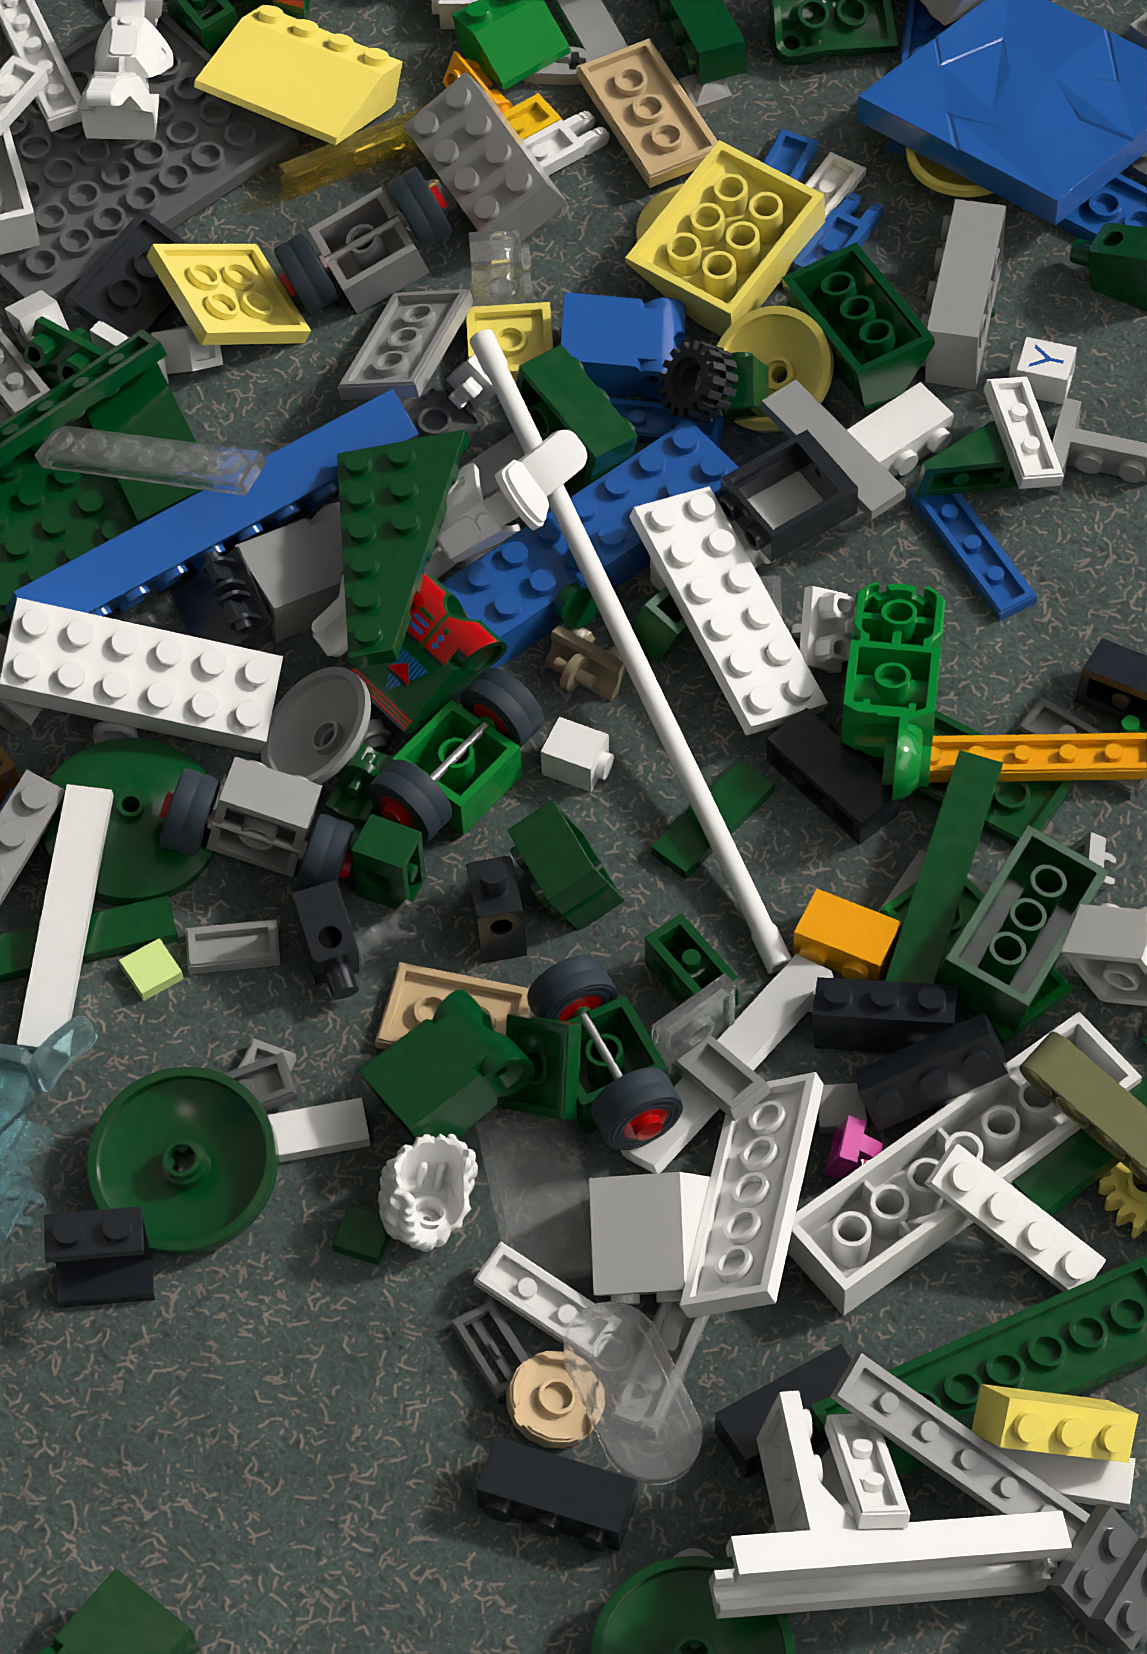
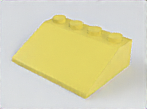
M262 5L242 17L195 79L194 87L336 146L392 108L396 101L403 62L390 57L382 49L365 47L353 42V39L347 35L330 33L318 28V25L310 20H298L283 14V11L278 7Z
M719 140L625 257V262L665 297L681 300L686 306V314L697 324L722 337L736 320L761 307L782 280L781 277H784L789 271L792 262L825 223L824 194Z

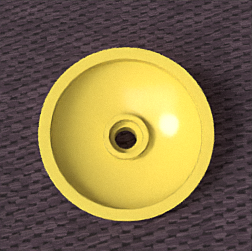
M767 306L753 310L736 320L726 330L717 344L718 347L724 348L729 353H752L754 357L768 366L769 396L795 379L820 404L829 390L834 370L833 351L824 332L815 320L797 309L786 306ZM782 371H787L786 379L781 383H777L778 375ZM769 417L734 421L738 425L756 432L772 433L782 431Z

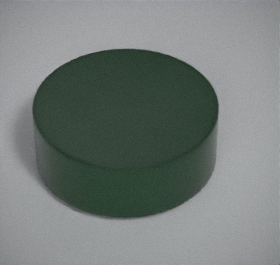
M577 582L565 586L557 595L553 605L555 618L570 629H580L586 626L593 619L598 609L588 587Z

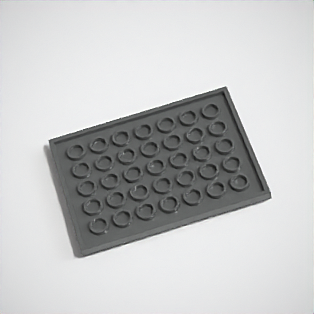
M163 10L155 28L172 50L173 66L159 75L148 78L149 94H159L155 140L86 138L82 121L51 132L35 98L9 126L33 207L40 240L39 246L0 255V282L19 301L40 290L55 299L57 303L64 300L66 294L142 208L172 230L299 147L298 136L287 125L194 87L195 79L212 56ZM105 25L60 53L81 96L91 75L94 74L96 46Z

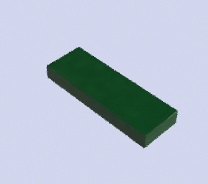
M741 759L709 789L730 835L774 793L775 784ZM692 807L651 846V854L685 880L713 853Z

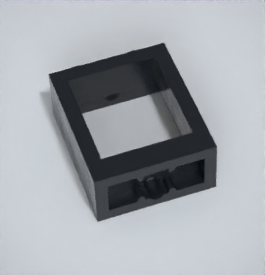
M806 429L721 477V496L718 502L729 521L735 520L743 529L749 545L755 551L761 550L767 559L773 562L857 514L858 486ZM799 471L824 501L772 529L747 499Z

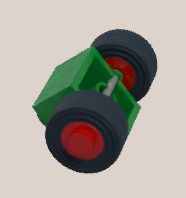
M487 668L482 671L462 692L460 697L461 706L451 699L392 758V762L368 787L369 798L379 815L384 819L421 831L422 843L431 840L445 824H448L464 836L522 777L520 748L541 728L544 716L540 705L531 692L515 677L501 669Z

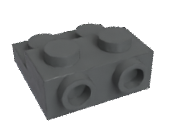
M1097 1504L1073 1542L1070 1552L1062 1560L1049 1581L1048 1586L1102 1645L1107 1648L1132 1652L1134 1648H1138L1147 1642V1538L1139 1537L1111 1505Z

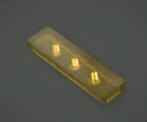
M426 105L350 135L336 146L328 144L279 164L284 193L288 199L293 200L419 148L403 125Z

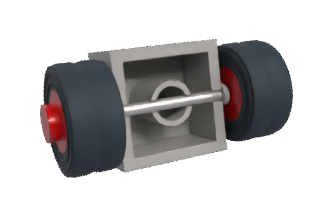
M416 167L409 169L401 176L387 183V188L400 211H394L380 187L309 228L310 234L322 253L319 258L303 233L292 237L289 241L280 244L274 249V254L284 271L278 276L289 295L292 297L297 294L310 314L316 313L324 306L340 298L336 287L327 273L331 270L357 314L430 273L405 227L409 225L423 248L433 245L438 240L450 235L453 231L442 210L448 206L436 184L431 187L428 186Z
M235 757L216 811L213 809L220 788V780L191 769H184L174 793L168 791L159 815V817L165 819L159 840V845L164 848L176 850L188 856H195L201 846L206 829L209 828L211 832L206 849L293 877L299 859L303 860L295 883V891L334 880L338 883L339 877L346 880L348 878L353 863L352 855L349 854L348 850L351 838L355 832V825L320 814L308 843L306 838L322 785L310 782L305 777L289 775L268 768L258 761H247Z

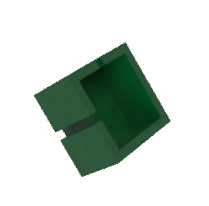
M553 799L507 829L515 846L509 849L510 853L524 872L528 870L534 880L530 884L534 894L544 907L549 906L560 923L567 919L577 930H580L625 901L604 867L599 870L595 868L602 862L584 832Z

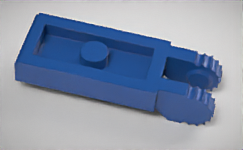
M853 192L847 195V198L844 199L841 205L831 211L825 219V223L791 264V273L855 242L861 247L882 218L884 207L875 202L874 204L872 203L859 220L853 217V215L860 207L861 196Z

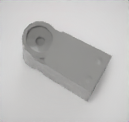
M331 503L323 507L310 521L305 518L235 545V547L240 548L272 617L273 623L266 628L276 643L312 627L313 621L339 597L341 580L344 574L340 503Z

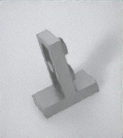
M1064 398L1052 441L1064 477L1067 466H1072L1087 474L1101 472L1120 476L1123 480L1131 483L1147 482V443L1078 429L1081 401ZM1064 477L1060 486L1043 487V489L1060 493Z

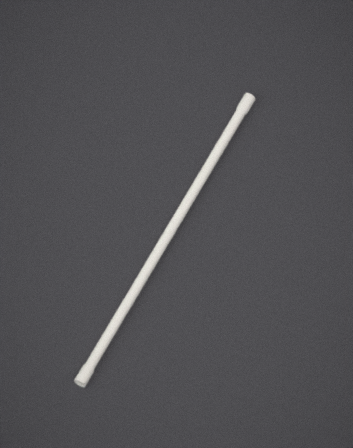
M490 329L479 331L470 338L469 343L484 374L488 376L526 455L542 443L543 440L508 369V362L493 331ZM562 484L547 496L550 509L749 926L752 940L769 974L780 971L792 960L778 928L772 923L574 505Z

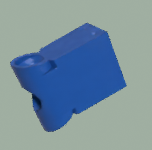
M564 292L561 344L572 357H576L581 362L588 377L597 387L602 388L608 396L637 397L640 395L643 398L662 402L666 397L659 395V388L664 387L665 382L659 381V376L667 372V368L662 365L665 359L672 361L673 358L669 354L673 348L680 349L679 344L684 341L686 306L681 300L675 298H659L644 304L641 299Z

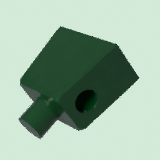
M1108 222L1101 227L1093 242L1079 238L1076 239L1071 248L1070 262L1089 267L1091 289L1147 311V228Z

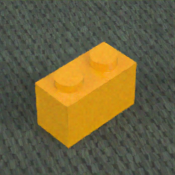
M816 889L794 931L793 954H798L822 967L826 966L841 972L845 979L881 981L892 961L901 933L902 922Z

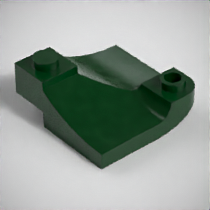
M767 0L769 7V25L767 29L770 48L774 57L784 64H812L818 59L830 56L895 52L898 47L891 0ZM784 42H791L796 47V50L786 48Z

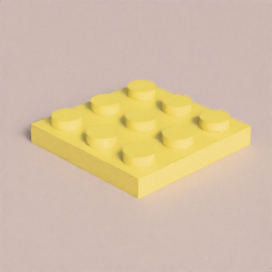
M152 244L146 257L200 345L306 342L311 330L257 244Z

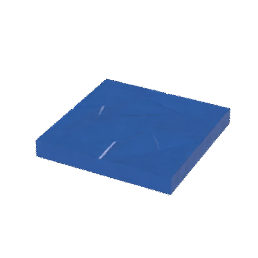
M984 0L940 33L935 39L931 40L858 96L857 121L1049 223L1057 225L1147 152V50L1111 31H1106L1103 27L1049 0Z

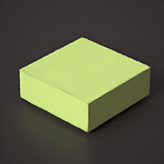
M160 939L119 960L121 969L143 1001L183 980L181 969Z

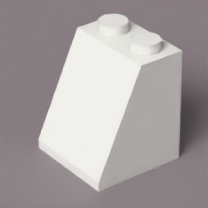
M672 1172L589 1178L594 1295L611 1296V1305L640 1304V1295L656 1294V1302L658 1303L681 1302L710 1177Z

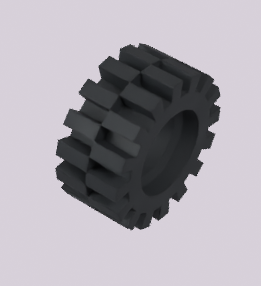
M696 340L684 341L679 344L680 350L673 348L669 353L673 358L672 361L665 359L662 365L667 368V372L659 376V381L665 382V386L659 388V395L666 397L662 404L665 408H669L668 412L672 415L700 423H710L712 418L719 419L723 416L720 408L728 410L731 406L727 398L728 396L735 397L737 390L732 389L731 386L732 383L738 382V375L731 373V371L735 370L737 365L735 361L730 360L732 355L729 351H725L724 348ZM700 371H702L701 382L695 393L696 379Z

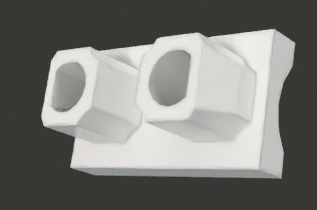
M815 586L805 587L802 624L792 625L791 635L800 638L799 651L808 668L820 669L828 673H840L842 662L849 659L850 641L848 637L844 636L845 621L854 615L855 599L848 596V594Z

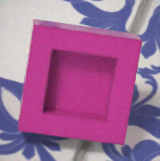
M848 1115L833 1133L824 1175L844 1179L851 1169H858L882 1151L883 1144L864 1134L866 1121Z

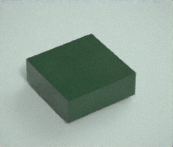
M349 1204L332 1244L333 1251L379 1265L390 1235L385 1230L380 1214Z

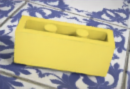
M981 1384L971 1431L982 1439L1001 1448L1129 1463L1139 1414L1109 1400Z

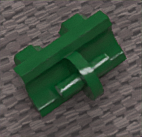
M41 316L35 320L31 338L26 344L23 360L35 368L45 365L56 371L60 382H63L107 351L89 342L90 335L88 331L79 327L74 332H71Z
M362 743L355 756L343 767V775L325 804L326 813L339 817L340 820L355 825V828L363 829L370 814L374 815L376 812L368 795V787L392 762V758L395 755L382 754L369 745Z

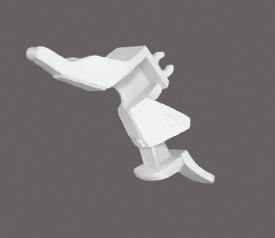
M102 0L111 18L99 37L94 58V74L91 75L77 107L81 111L86 138L155 140L159 94H149L148 78L159 75L173 66L172 50L155 28L157 27L158 18L162 13L163 0Z
M569 430L556 431L519 460H513L504 465L495 474L496 481L501 490L486 499L483 498L479 469L474 463L462 467L456 483L450 486L446 499L447 510L430 561L425 562L421 575L432 574L438 579L456 563L473 557L519 532L522 529L518 524L505 525L518 517L533 531L541 527L546 519L549 508L547 496L581 470L586 463L587 452L577 435ZM344 574L341 580L339 597L312 623V636L327 656L339 657L348 651Z

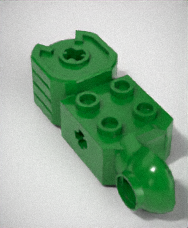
M876 581L863 587L856 593L852 640L850 642L843 703L841 742L855 750H862L873 757L884 758L882 784L893 785L892 802L908 797L918 787H928L945 600L936 590L929 586L924 589V596L917 594V587L907 584H888L886 591L880 593L879 584Z

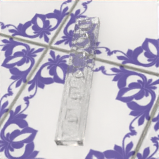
M64 425L53 431L35 454L42 468L246 496L266 465V461L260 451Z

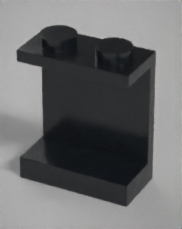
M142 1206L44 1215L46 1263L55 1262L57 1303L59 1308L155 1300L154 1256Z

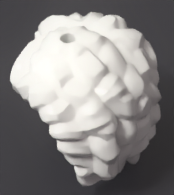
M424 1134L422 1137H417L412 1146H402L397 1152V1156L387 1161V1165L381 1171V1190L378 1194V1203L380 1204V1218L385 1230L393 1239H399L401 1242L409 1244L411 1248L428 1252L434 1247L443 1246L447 1242L451 1231L462 1227L464 1217L471 1210L469 1194L474 1188L475 1177L478 1171V1165L475 1162V1152L468 1149L465 1142H460L454 1134H449L447 1138L442 1134L436 1138L429 1134Z

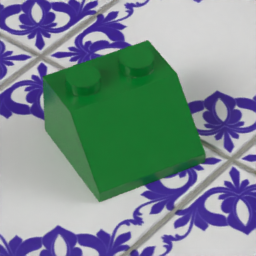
M477 0L452 14L460 51L471 61H477L482 71L503 90L571 53L568 42L544 0Z

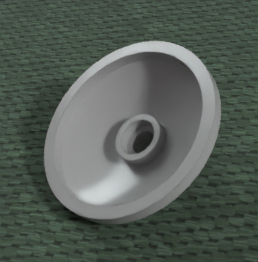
M328 667L315 671L296 683L284 695L272 712L267 741L261 751L262 764L289 775L305 777L310 782L319 785L343 770L348 761L355 756L368 730L371 715V699L365 682L349 669Z

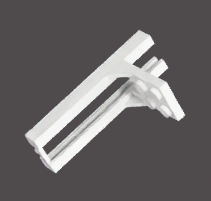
M799 1391L779 1392L756 1438L777 1533L731 1536L726 1546L727 1557H733L735 1569L714 1570L709 1579V1586L716 1619L1034 1593L1046 1589L1052 1578L1051 1573L1056 1572L1058 1568L1057 1562L1066 1558L1072 1546L1063 1511L909 1522L908 1528L858 1529L852 1517L821 1484L823 1478L822 1462L819 1455H813L810 1442L812 1436L810 1412L808 1409H803Z

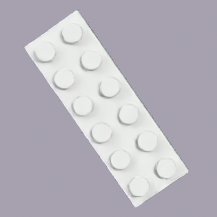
M710 486L634 507L629 517L745 734L750 735L786 724L806 707L814 715L822 713L828 702Z
M816 1072L768 1081L767 1084L771 1093L739 1119L734 1121L725 1114L680 1303L681 1309L688 1318L776 1303L824 1086Z

